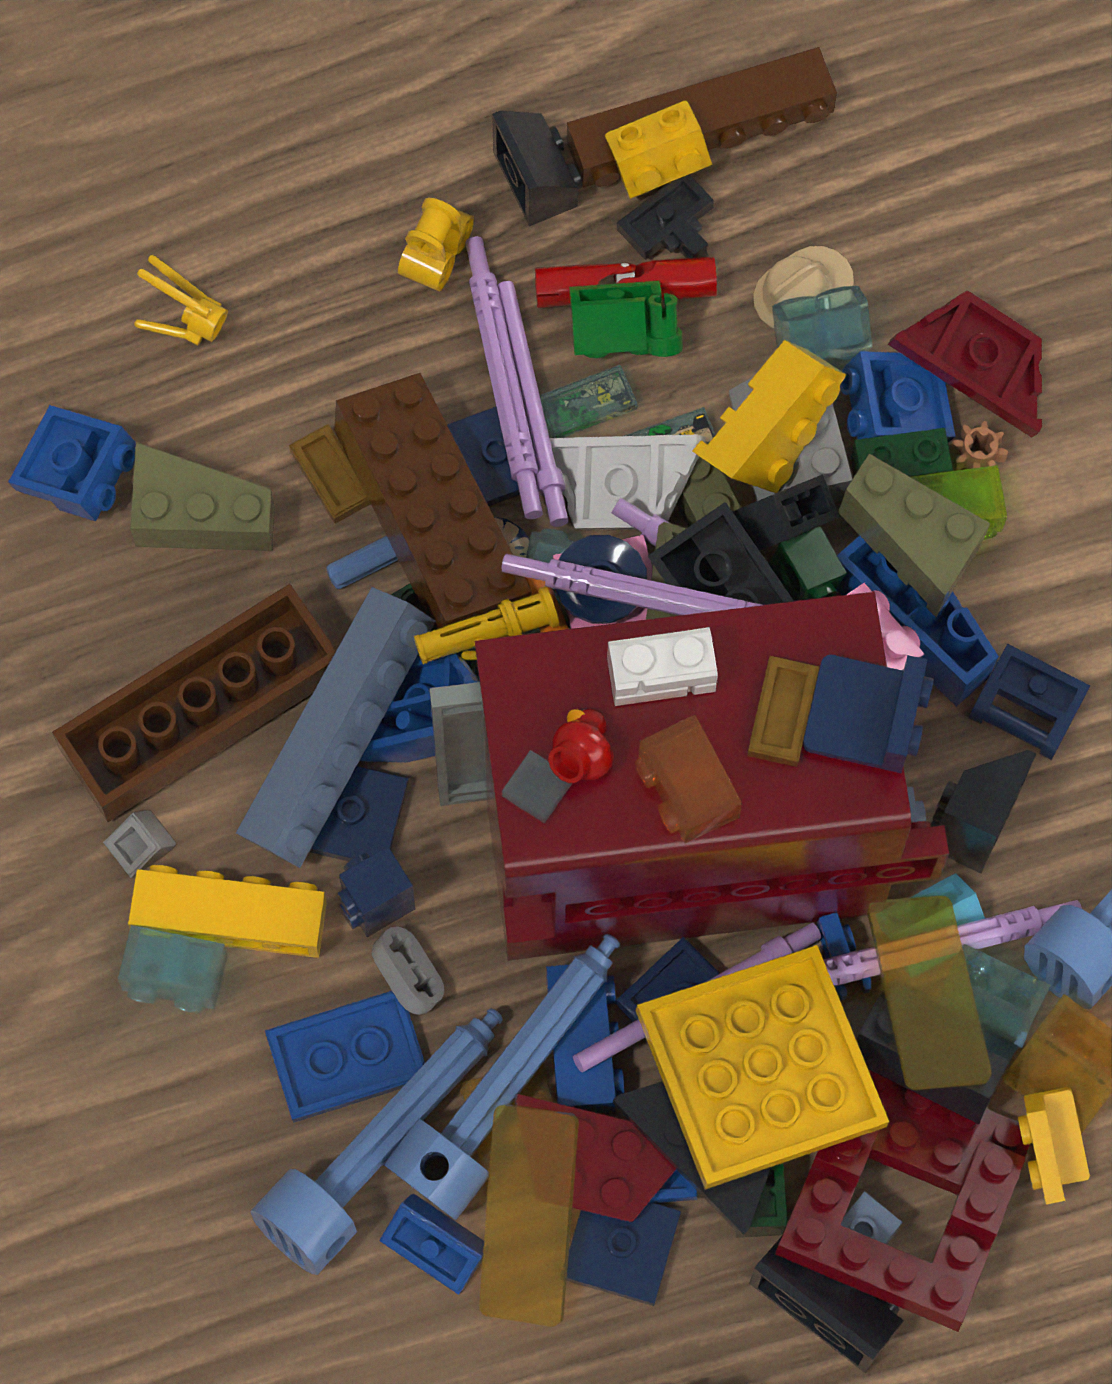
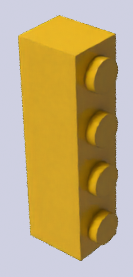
M152 865L149 871L140 869L136 871L128 921L129 928L134 936L319 958L327 901L325 892L317 891L318 887L313 884L292 882L289 888L272 886L270 880L255 876L244 877L243 882L224 880V875L213 871H197L196 876L177 874V869L164 865Z

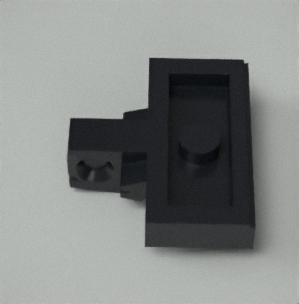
M686 175L666 184L616 223L617 231L645 260L664 246L670 253L678 248L685 258L707 257L708 243L698 234L702 230V225L698 220L714 208V200L690 175Z

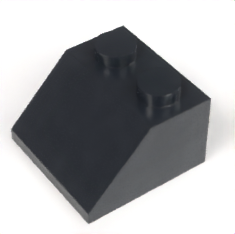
M501 110L493 113V153L528 225L532 226L578 207V189L582 188V181L573 163L567 165L561 154L564 151V145L555 126L549 128L542 113Z

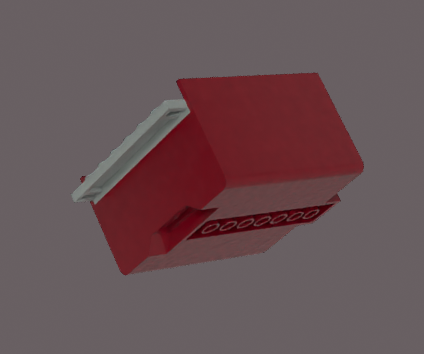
M875 591L476 640L475 649L480 682L430 688L440 806L487 801L508 961L583 952L589 946L597 949L604 940L603 936L605 934L614 936L620 943L619 947L677 940L682 937L693 938L818 922L819 917L836 912L839 919L882 914L891 885L940 879L949 855L944 825L931 827V822L929 821L911 822V810L904 767L902 773L822 756L806 751L803 743L797 767L747 756L770 656L819 666V669L822 659L827 655H836L887 667ZM710 627L718 673L716 692L696 695L688 692L687 696L615 706L607 661L608 642ZM590 708L598 710L606 719L607 730L604 736L610 744V750L612 749L614 753V760L610 770L603 777L593 781L580 780L576 783H567L560 780L551 770L548 761L549 753L552 750V739L556 730L567 722L568 712L573 709L583 710Z

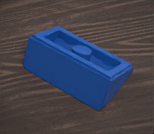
M411 1194L400 1204L379 1240L458 1295L462 1292L491 1248L487 1242L415 1194Z

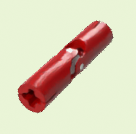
M714 257L652 260L638 265L632 263L535 268L537 308L570 306L569 287L597 285L600 280L614 274L613 278L616 284L660 281L662 300H664V293L672 294L678 299L717 296V276Z

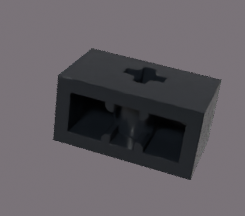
M823 474L732 511L759 551L840 517Z

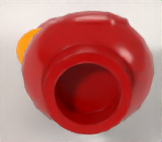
M590 708L583 710L573 709L568 712L567 722L556 730L552 739V750L549 753L548 761L551 770L560 780L567 783H576L580 780L593 781L603 777L610 770L614 760V753L612 749L610 750V744L604 736L607 724L601 712Z

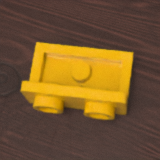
M687 101L672 105L605 134L606 141L614 156L622 182L630 199L712 165L701 128Z
M1069 1087L1024 1095L1027 1115L1018 1116L1023 1145L1033 1143L1036 1160L1027 1162L1033 1190L1043 1188L1046 1204L1065 1201L1062 1185L1085 1181L1090 1177L1074 1098Z

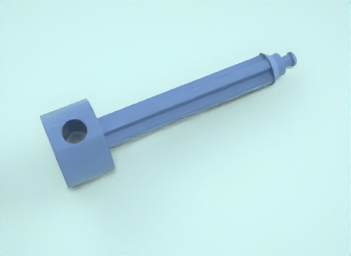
M1112 889L1090 914L1072 905L1060 906L1025 945L1024 960L1038 980L1057 997L1080 1009H1091L1112 986Z
M605 934L603 936L604 940L597 949L589 946L585 953L573 956V961L441 1133L418 1118L383 1164L454 1220H457L491 1175L489 1171L471 1158V1156L513 1103L515 1095L522 1091L603 983L607 982V970L613 964L608 957L615 948L618 949L620 946L619 941L614 936ZM437 1158L448 1160L449 1170L446 1176L437 1181L427 1179L426 1168L432 1160Z
M490 1008L482 1020L473 1018L467 1025L456 1026V1031L315 1182L300 1171L289 1169L250 1211L255 1224L281 1252L311 1274L318 1275L357 1233L353 1220L343 1207L386 1162L418 1118L424 1121L483 1056H487L488 1044L495 1037L491 1030L497 1024L502 1023L503 1018L501 1014L495 1009Z

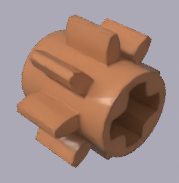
M983 421L980 427L972 430L966 424L963 425L960 433L963 441L952 440L950 451L954 454H960L955 462L954 469L961 470L963 468L971 474V481H975L978 475L986 472L992 478L995 477L998 470L995 461L1000 463L1006 462L1008 455L1007 450L998 448L1003 440L1004 433L998 432L995 434L987 428L986 421ZM972 447L976 450L975 453L971 451ZM985 449L987 451V454L984 455L982 450Z

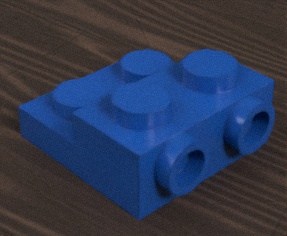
M860 351L844 366L842 372L846 376L840 385V390L844 395L850 396L852 410L847 418V429L850 436L864 439L945 428L948 443L956 437L945 381L899 352Z
M49 405L8 483L16 491L51 501L60 511L96 521L101 511H108L113 506L116 499V489L114 486L122 471L128 472L133 468L136 442L122 426Z

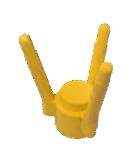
M150 255L148 257L149 263L193 298L144 269H139L137 274L155 288L186 306L181 322L187 324V329L140 319L134 322L135 327L183 338L197 346L202 341V338L213 342L225 323L228 310L221 307V303L205 295L159 258Z

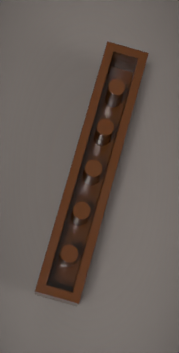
M820 47L567 122V144L580 175L583 188L594 184L598 187H603L616 182L621 177L614 156L606 141L605 134L682 101L689 103L701 128L708 150L720 146L728 149L742 144L747 138L760 134L772 136L781 133L788 126L803 121L806 123H816L825 119L830 113L834 112L837 91Z

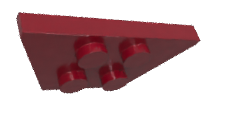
M968 290L963 292L946 305L929 313L920 321L900 331L890 339L888 343L890 347L1031 438L1040 432L1042 419H1037V396L1042 393V375L1039 371V362L1042 359V338Z
M515 1095L514 1102L519 1114L524 1137L523 1142L530 1163L536 1199L633 1222L676 1170L630 1121L525 1095Z

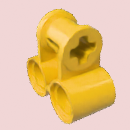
M425 198L422 204L423 214L415 230L409 231L405 238L407 245L399 262L398 274L440 292L449 280L457 253H461L466 245V240L471 235L474 217L455 209L442 200Z

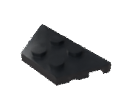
M659 1082L615 1097L613 1104L744 1238L749 1233L771 1167L705 1189L664 1083Z

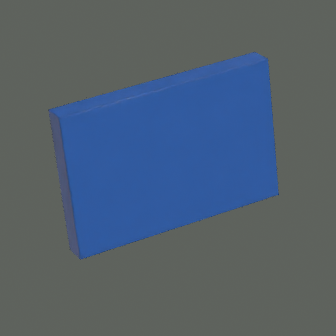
M393 991L265 1030L293 1123L399 1090L425 1064L409 1011L400 1004Z

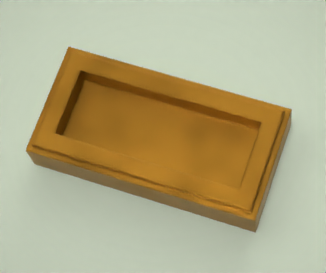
M329 424L289 445L292 456L334 524L371 504L342 445Z
M774 656L769 657L747 756L795 767L798 766L819 666Z

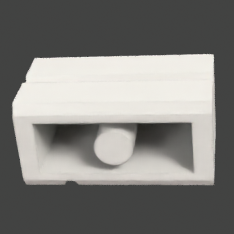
M710 627L608 642L607 661L615 706L687 696L688 692H692L694 695L716 692L718 673Z

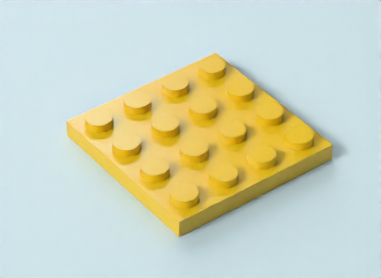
M817 945L638 1004L635 1011L705 1189L887 1127L889 1123Z

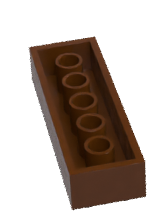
M421 373L336 400L334 431L424 613L436 621L432 628L433 631L498 609L497 604H500L502 600L509 599L511 602L531 596L532 591L525 577L502 572V562L505 554L513 555Z
M289 583L52 733L59 750L106 821L109 822L312 694L332 660L336 649Z

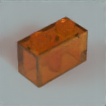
M696 715L640 740V758L635 760V766L644 785L647 788L655 786L663 803L658 805V810L670 833L678 830L686 844L740 818L742 802Z

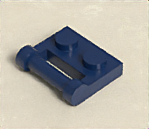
M1007 643L976 701L969 719L979 724L985 721L1040 749L1039 754L1052 761L1090 685ZM998 694L1055 723L1051 732L1048 733L993 705L992 703L996 695Z

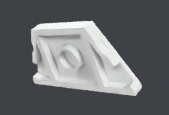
M695 434L550 438L556 468L562 470L565 490L562 494L567 499V510L574 528L580 530H637L611 514L620 498L651 517L657 514L668 521L699 458L692 450L701 440L705 442L706 437Z

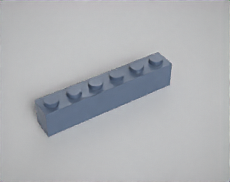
M371 587L236 834L299 868L302 866L418 655L414 636L430 632L436 622L410 603Z

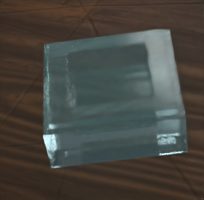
M530 750L502 790V796L545 823L572 783L560 780L551 770L549 762Z

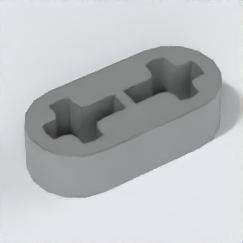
M390 927L374 942L372 947L374 962L400 1004L411 1013L418 1015L426 1014L444 995L442 979L411 932L401 927ZM398 949L400 952L394 953L392 950ZM422 988L424 991L418 992L416 989Z

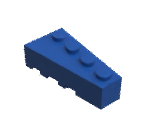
M858 536L837 555L847 574L836 590L841 595H847L865 583L871 591L877 590L883 593L889 601V612L901 627L908 626L912 628L920 639L919 648L924 653L922 657L928 659L924 676L934 678L933 684L956 707L989 678L999 656L968 608L962 607L954 592L951 593L941 611L935 617L926 608L928 603L910 584L906 586L897 576L898 571L881 553L877 554L861 536Z

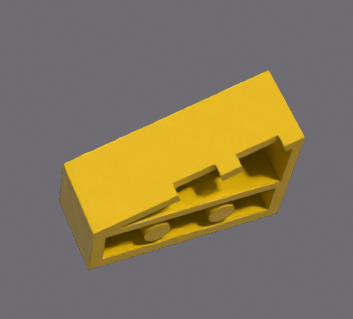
M784 340L748 383V386L753 390L736 411L728 407L720 417L725 423L708 444L701 440L692 452L732 479L777 493L780 487L791 477L793 465L804 446L809 444L814 438L817 424L827 407L838 397L840 385L846 374L808 349Z

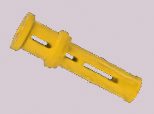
M546 586L541 587L538 594L511 602L509 599L502 600L500 604H497L498 609L431 632L415 635L414 641L422 664L424 665L439 658L475 647L474 641L476 639L522 635L524 632L548 624L552 628L559 626L557 612L548 588Z

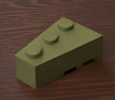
M136 442L130 526L135 547L273 550L275 507L271 489Z
M871 454L867 456L847 487L839 509L840 515L877 554L881 553L898 571L897 576L906 586L910 584L928 603L926 608L935 617L941 611L980 549L990 526L989 522Z

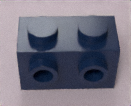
M389 846L372 856L364 853L353 858L343 867L345 872L339 874L342 889L337 893L341 902L339 907L350 927L355 929L360 926L366 937L371 936L416 909L413 885Z

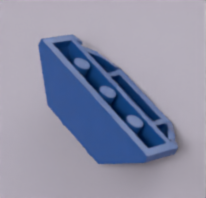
M460 652L424 665L420 656L416 657L359 761L407 763L435 756L430 688L479 682L466 661L461 657Z

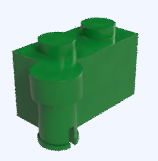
M660 281L569 287L572 339L575 355L601 358L609 353L630 352L635 355L651 354L658 357H669L679 354L683 350L682 330L677 325L678 298L672 294L664 293L665 307L662 308Z

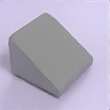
M149 810L133 812L103 842L130 878L136 877L137 869H147L176 845L170 834Z

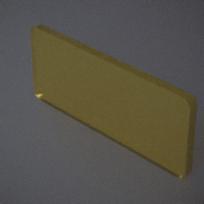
M946 896L888 899L886 902L870 903L867 915L905 1084L913 1090L986 1084L991 1077L992 1070L951 900Z
M509 1104L500 1105L494 1110L479 1309L485 1316L550 1327L560 1324L564 1319L579 1126L578 1118L572 1113Z

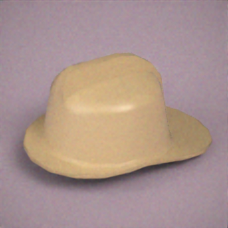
M824 246L806 247L776 262L758 280L753 293L754 308L760 319L769 327L784 332L798 331L811 325L817 319L839 306L849 296L854 284L853 270L847 259L836 250Z

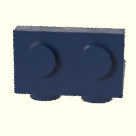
M836 655L825 656L821 661L803 740L805 750L822 756L902 773L907 755L917 756L923 726L915 725L914 721L917 707L927 708L934 678L924 676L928 659L907 655L904 669L898 670Z

